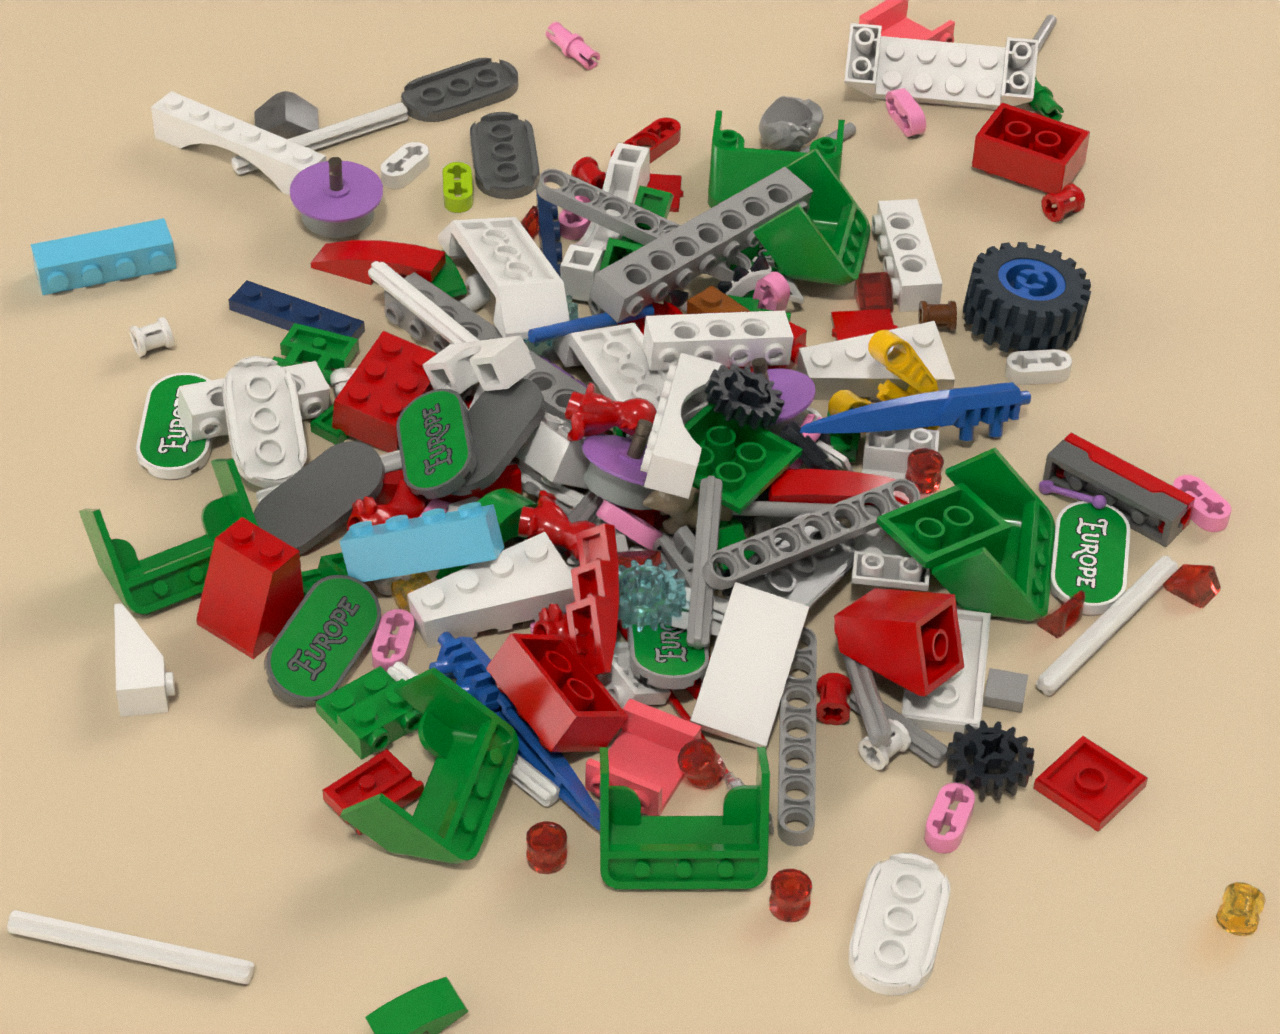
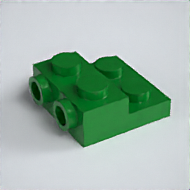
M381 666L315 702L316 712L361 760L375 752L382 751L390 743L406 734L417 731L423 713L393 692L395 686L405 680L402 678L396 682Z

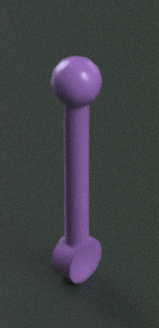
M1049 480L1039 483V491L1043 494L1053 492L1092 503L1096 509L1104 508L1107 503L1103 495H1096L1095 497L1054 486L1053 482Z

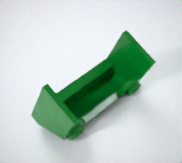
M716 110L711 147L708 205L711 208L789 165L807 154V152L744 148L745 140L741 134L731 129L721 130L722 111ZM838 119L837 139L821 137L811 143L810 151L817 148L840 180L845 120Z
M817 148L785 166L813 190L808 204L810 206L808 213L806 214L798 203L757 227L753 233L774 259V265L781 275H786L790 279L846 286L859 277L871 228L862 209Z
M996 447L947 468L945 474L954 485L963 482L1011 526L1002 560L997 562L986 548L982 547L932 568V574L950 594H955L956 603L962 609L991 613V616L1025 621H1034L1046 616L1049 608L1055 522L1050 510Z
M234 458L211 461L223 496L210 501L202 510L201 522L206 535L147 558L138 560L135 549L128 541L110 538L100 509L85 508L79 511L98 565L128 610L134 613L148 614L203 592L215 538L241 517L258 526Z
M433 667L397 684L393 691L423 713L418 726L419 740L427 751L437 757L413 816L380 793L343 809L340 817L391 853L460 864L476 857L480 850L518 752L519 740L516 731L509 723Z
M600 747V874L603 881L614 889H751L760 885L765 880L768 872L770 770L766 748L757 747L756 785H741L732 788L723 800V816H641L640 798L633 789L626 786H609L608 747Z

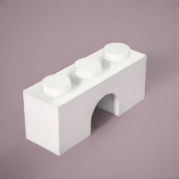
M521 335L450 344L423 364L434 390L451 389L458 394H461L478 382H480L484 391L508 389L536 368Z

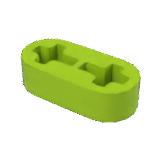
M463 162L449 163L442 171L444 207L453 213L466 212L473 206L471 167Z

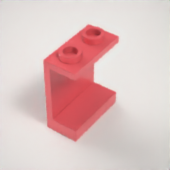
M885 0L859 17V24L882 26L881 36L954 43V21L949 20L931 31L907 18L908 0Z
M629 699L623 707V711L627 714L628 718L622 725V731L608 750L609 786H626L633 789L640 798L641 813L650 816H660L700 753L702 726ZM589 758L586 762L585 788L599 797L600 762Z

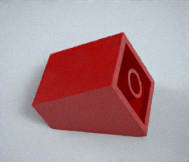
M241 517L215 538L197 613V625L254 660L274 642L304 598L300 551Z
M874 588L834 615V631L838 638L840 653L918 696H927L965 667L955 594Z

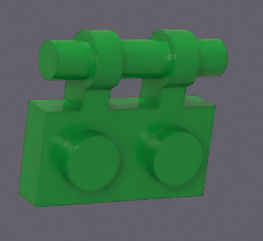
M294 323L280 343L281 355L287 357L284 359L274 356L272 360L277 361V365L280 367L302 364L303 361H316L327 384L331 385L330 375L333 372L331 369L347 368L359 350V342L357 338Z

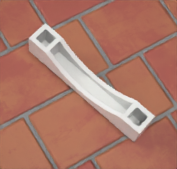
M172 91L151 107L156 139L179 149L200 143L228 149L258 167L275 183L282 193L289 196L290 185L299 172L311 165L326 161V155Z
M618 143L609 161L602 190L634 204L639 186L646 187L650 180V148ZM605 210L609 215L621 216L616 210ZM591 221L580 241L570 244L560 265L561 279L564 282L566 298L589 302L595 274L600 271L609 237L620 240L623 235Z
M680 353L677 366L670 364L640 471L647 472L644 487L689 499L702 448L692 439L683 423L694 417L708 404L706 401L708 394L704 392L706 383L714 369L718 370L722 363Z

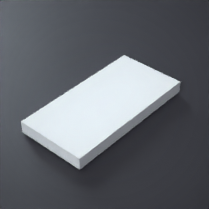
M735 582L690 722L702 726L701 730L754 748H766L809 606Z
M957 609L965 667L927 696H918L905 688L901 715L921 729L950 733L960 732L964 734L966 724H970L975 729L979 728L982 715L991 613Z

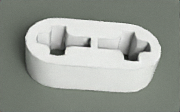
M411 142L398 149L381 164L382 184L387 188L399 189L411 183L429 166L428 147L423 143Z
M1056 349L1013 352L1006 361L1005 377L1017 385L1064 382L1070 376L1072 358L1066 352Z

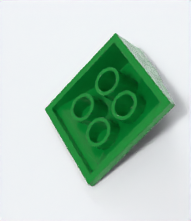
M708 403L684 425L692 439L702 448L692 487L700 490V481L708 476L721 479L723 483L721 504L741 514L802 455L803 449L760 426L757 430H753L750 425L746 424L743 428L739 427L738 421L735 419L728 422L722 413L714 411L716 404Z

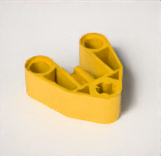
M880 330L871 337L868 343V351L873 359L910 385L907 391L887 379L884 385L880 383L877 387L879 392L876 397L878 399L887 401L939 391L936 379L907 341L889 330ZM894 346L893 350L888 354L889 349ZM840 390L830 398L828 411L830 415L848 411L851 407L855 409L873 403L866 398L862 399L852 391ZM930 426L922 428L929 430H937L940 426Z

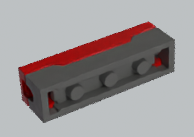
M1072 432L1047 454L1043 481L1049 480L1053 482L1054 486L1094 497L1096 495H1103L1107 500V505L1115 507L1124 514L1132 530L1164 547H1167L1190 524L1195 497Z

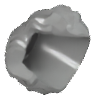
M779 97L761 117L759 132L763 144L767 145V148L770 150L795 151L804 144L809 143L817 136L819 128L823 123L824 116L821 107L811 99L802 100L796 97Z

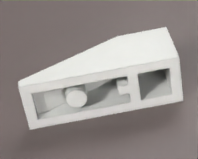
M122 603L114 604L116 694L120 717L168 712V696L175 695L173 672L165 671L163 655Z

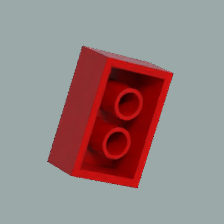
M1001 102L975 136L972 167L989 174L1007 178L1018 184L1042 190L1045 193L1056 194L1072 182L1085 164L1090 131Z
M382 331L334 400L332 427L336 430H343L346 435L388 453L399 450L396 430L397 420L403 409L411 401L426 392L434 390L423 364L438 353Z
M510 633L486 667L487 671L496 681L497 688L508 696L517 708L518 715L528 722L538 735L540 744L550 752H600V747H607L628 718L627 714L563 635Z

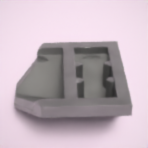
M283 91L276 93L254 111L256 127L285 139L319 129L318 108L293 92Z

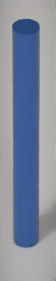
M649 304L636 316L632 317L630 315L618 323L605 312L529 329L528 338L531 343L563 337L570 333L646 318V316H653L654 307L652 304Z

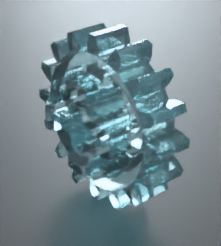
M647 559L645 565H639L636 560H631L630 568L619 565L618 620L622 619V628L626 629L631 624H636L637 632H641L644 625H650L653 631H657L658 623L663 622L665 625L670 626L672 625V616L681 617L682 607L686 606L685 580L678 579L677 569L667 572V563L662 562L656 567L652 566L651 559Z

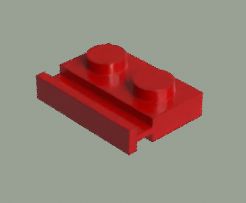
M385 749L322 790L323 800L339 816L343 809L380 793L403 808L421 796L424 790V783L413 778L412 772L388 749ZM356 828V833L359 836L363 833Z

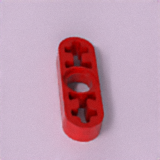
M659 118L623 144L652 146L650 148V163H652L680 142L681 124L673 118Z

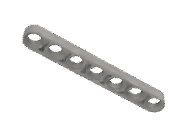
M547 169L540 174L537 193L541 198L642 245H647L680 226L675 222L560 170ZM545 183H557L561 188L553 189L546 186ZM585 196L589 198L591 202L584 203L578 201L575 197ZM605 210H616L621 216L609 215ZM635 224H647L651 227V229L642 230L638 228ZM739 252L734 259L730 261L725 260L716 265L708 275L721 281H732L734 271L730 270L727 265L733 264L748 270L751 268V261L746 255Z
M896 479L734 543L710 555L702 568L703 578L714 589L724 590L731 588L735 582L743 583L879 528L880 526L876 523L878 516L870 515L865 510L864 503H873L879 508L881 515L905 506L894 498V491L904 493L909 499V504L920 500V492L911 481ZM841 514L846 516L851 522V528H843L838 525L835 515ZM812 526L818 529L822 535V540L811 539L806 534L805 527ZM782 538L788 541L792 547V552L779 550L775 545L774 539ZM751 550L756 552L761 558V564L755 565L745 559L744 551ZM718 562L726 565L730 570V577H721L716 574L713 569V563Z
M803 627L799 641L807 643L808 647L800 650L796 649L790 671L801 669L809 675L804 678H794L788 674L780 700L777 833L782 842L795 847L809 843L813 839L815 828L817 638L815 633L807 627ZM793 698H801L808 705L797 708L791 706L788 701ZM791 728H802L808 734L797 738L789 735L787 731ZM791 758H801L807 762V765L803 768H793L787 764V761ZM791 789H801L806 792L807 796L803 799H792L786 792ZM791 820H798L805 823L807 828L802 831H792L785 824Z

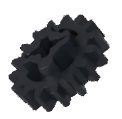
M732 364L730 369L725 365H720L718 370L714 369L704 389V392L708 394L706 401L716 404L714 411L722 413L728 422L732 419L737 420L739 427L742 428L746 424L750 425L753 430H757L759 425L768 429L771 423H776L785 404V401L780 399L782 392L772 389L775 383L768 381L761 372L756 375L751 373V369L748 366L743 370L742 368L739 369L736 364Z
M982 720L978 729H975L970 724H966L964 734L955 732L953 742L948 744L946 768L947 771L954 772L952 781L954 783L964 781L965 785L971 790L974 788L978 789L980 798H984L987 792H993L996 799H1001L1002 791L1004 790L1014 796L1016 795L1017 787L1025 788L1029 777L1033 774L1035 763L1033 760L1034 748L1027 747L1028 738L1026 736L1016 738L1015 727H1011L1007 731L1002 730V725L999 721L994 724V727H988L986 722Z

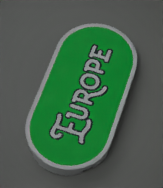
M636 595L629 601L626 614L629 662L633 674L639 679L640 674L648 678L647 684L669 690L685 689L693 686L696 679L700 678L702 680L709 663L708 647L695 649L688 646L686 642L687 629L671 626L668 609L689 611Z

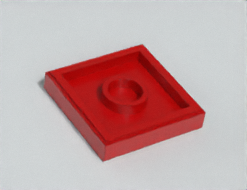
M1082 736L1035 779L1033 789L1099 832L1146 787L1148 777L1085 736Z

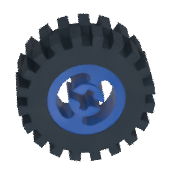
M1007 242L1001 243L1000 250L995 246L989 247L986 250V254L981 252L973 264L963 304L964 320L967 325L972 324L971 331L976 336L984 334L983 342L990 346L996 342L1000 344L999 350L1008 353L1009 348L1015 349L1017 352L1049 349L1061 350L1062 347L1067 350L1073 345V341H1077L1089 303L1091 282L1090 279H1085L1087 273L1083 268L1075 269L1077 262L1072 258L1063 260L1061 258L1062 252L1055 249L1052 253L1046 252L1043 245L1036 244L1035 248H1028L1027 242H1018L1017 247H1012Z

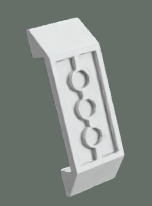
M851 23L844 84L874 99L886 100L888 91L905 88L917 103L996 110L1001 102L1016 106L1033 101L1039 40L1007 37L1005 47L886 37L881 36L882 26Z
M517 217L452 220L438 234V242L446 254L455 258H465L468 256L496 297L493 323L503 338L521 335L524 340L528 338L529 329L570 320L563 280Z
M635 323L570 333L552 341V348L565 367L583 365L603 395L615 401H625L632 398L646 399L655 406L656 410L658 409L668 370L650 371L643 347L644 336ZM692 418L686 420L683 424L685 425ZM626 434V438H633V436Z
M913 428L866 432L862 473L909 480L914 484H918L921 499L933 495L939 430ZM881 527L856 536L851 583L928 591L930 568H924Z

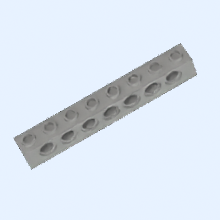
M783 167L597 272L589 297L617 323L630 315L632 317L636 316L644 307L654 301H662L673 290L686 287L697 276L710 273L716 265L725 260L730 261L734 259L739 252L749 246H756L760 242L753 233L757 227L798 203L807 214L813 190L789 169Z
M415 272L404 278L480 341L503 338L494 325ZM384 290L385 317L391 323L398 325L411 334L414 339L420 340L436 353L450 345L447 340ZM529 350L536 368L523 378L533 381L541 389L546 404V413L566 421L565 427L572 429L571 421L565 419L569 399L573 391L585 394L587 388Z

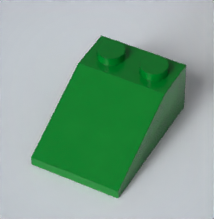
M963 482L878 516L876 523L924 568L931 569L982 547H985L998 562L1003 558L1011 526Z

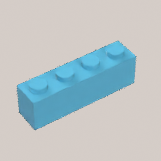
M164 218L30 244L34 268L42 295L177 269L173 240Z
M480 502L468 503L460 506L458 511L447 513L441 508L424 512L422 517L408 519L407 515H398L387 519L384 524L372 525L371 521L359 522L349 527L350 530L339 541L348 576L362 582L496 560L504 549L494 504L481 506Z

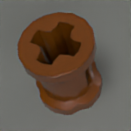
M920 301L918 309L919 324L935 321L937 328H948L950 331H955L957 326L956 302L948 301V304H927L926 301Z

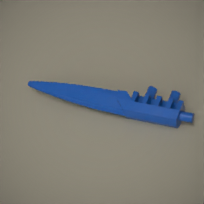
M1013 382L939 390L882 401L834 414L803 425L800 433H863L953 425L960 428V440L972 441L974 426L979 425V421L989 424V436L1002 437L1003 422H1008V418L1019 420L1021 405L1030 404L1031 394L1029 391H1020V388Z
M448 631L442 633L438 637V643L441 645L437 661L430 663L429 669L435 667L449 679H457V685L509 723L518 736V755L560 788L559 797L600 831L599 809L562 753L550 752L544 748L538 740V735L528 722L518 715L517 708L508 696L497 688L496 681L486 669L491 659L472 637L459 636L455 639Z

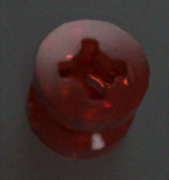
M919 448L912 451L907 459L908 470L906 471L905 479L918 484L919 492L922 495L936 492L940 488L942 481L943 457L939 452L928 448Z
M703 739L692 740L685 744L679 752V768L695 788L702 790L711 789L723 780L726 773V765L709 741Z
M550 821L539 822L531 826L526 835V860L528 866L540 874H553L563 869L567 863L566 830L561 825Z
M793 868L778 871L772 877L769 910L774 917L784 922H797L808 915L813 888L809 876L803 871Z

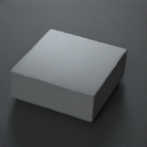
M989 668L983 705L1022 712L1028 675Z

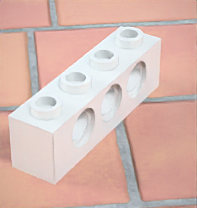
M918 200L878 201L877 215H872L873 235L878 234L877 248L879 256L884 255L883 270L885 277H890L889 292L891 299L896 298L899 312L918 311L920 301H926L927 304H940L943 283Z
M785 310L646 316L643 347L650 371L669 370L670 364L677 366L680 353L722 363L726 367H731L732 364H736L738 367L752 366L751 362L756 358L766 359L767 366L789 365L794 336Z
M316 361L282 367L284 370L286 368L295 380L302 420L318 417L329 408L330 387ZM225 378L179 386L178 415L191 442L228 435L222 394Z

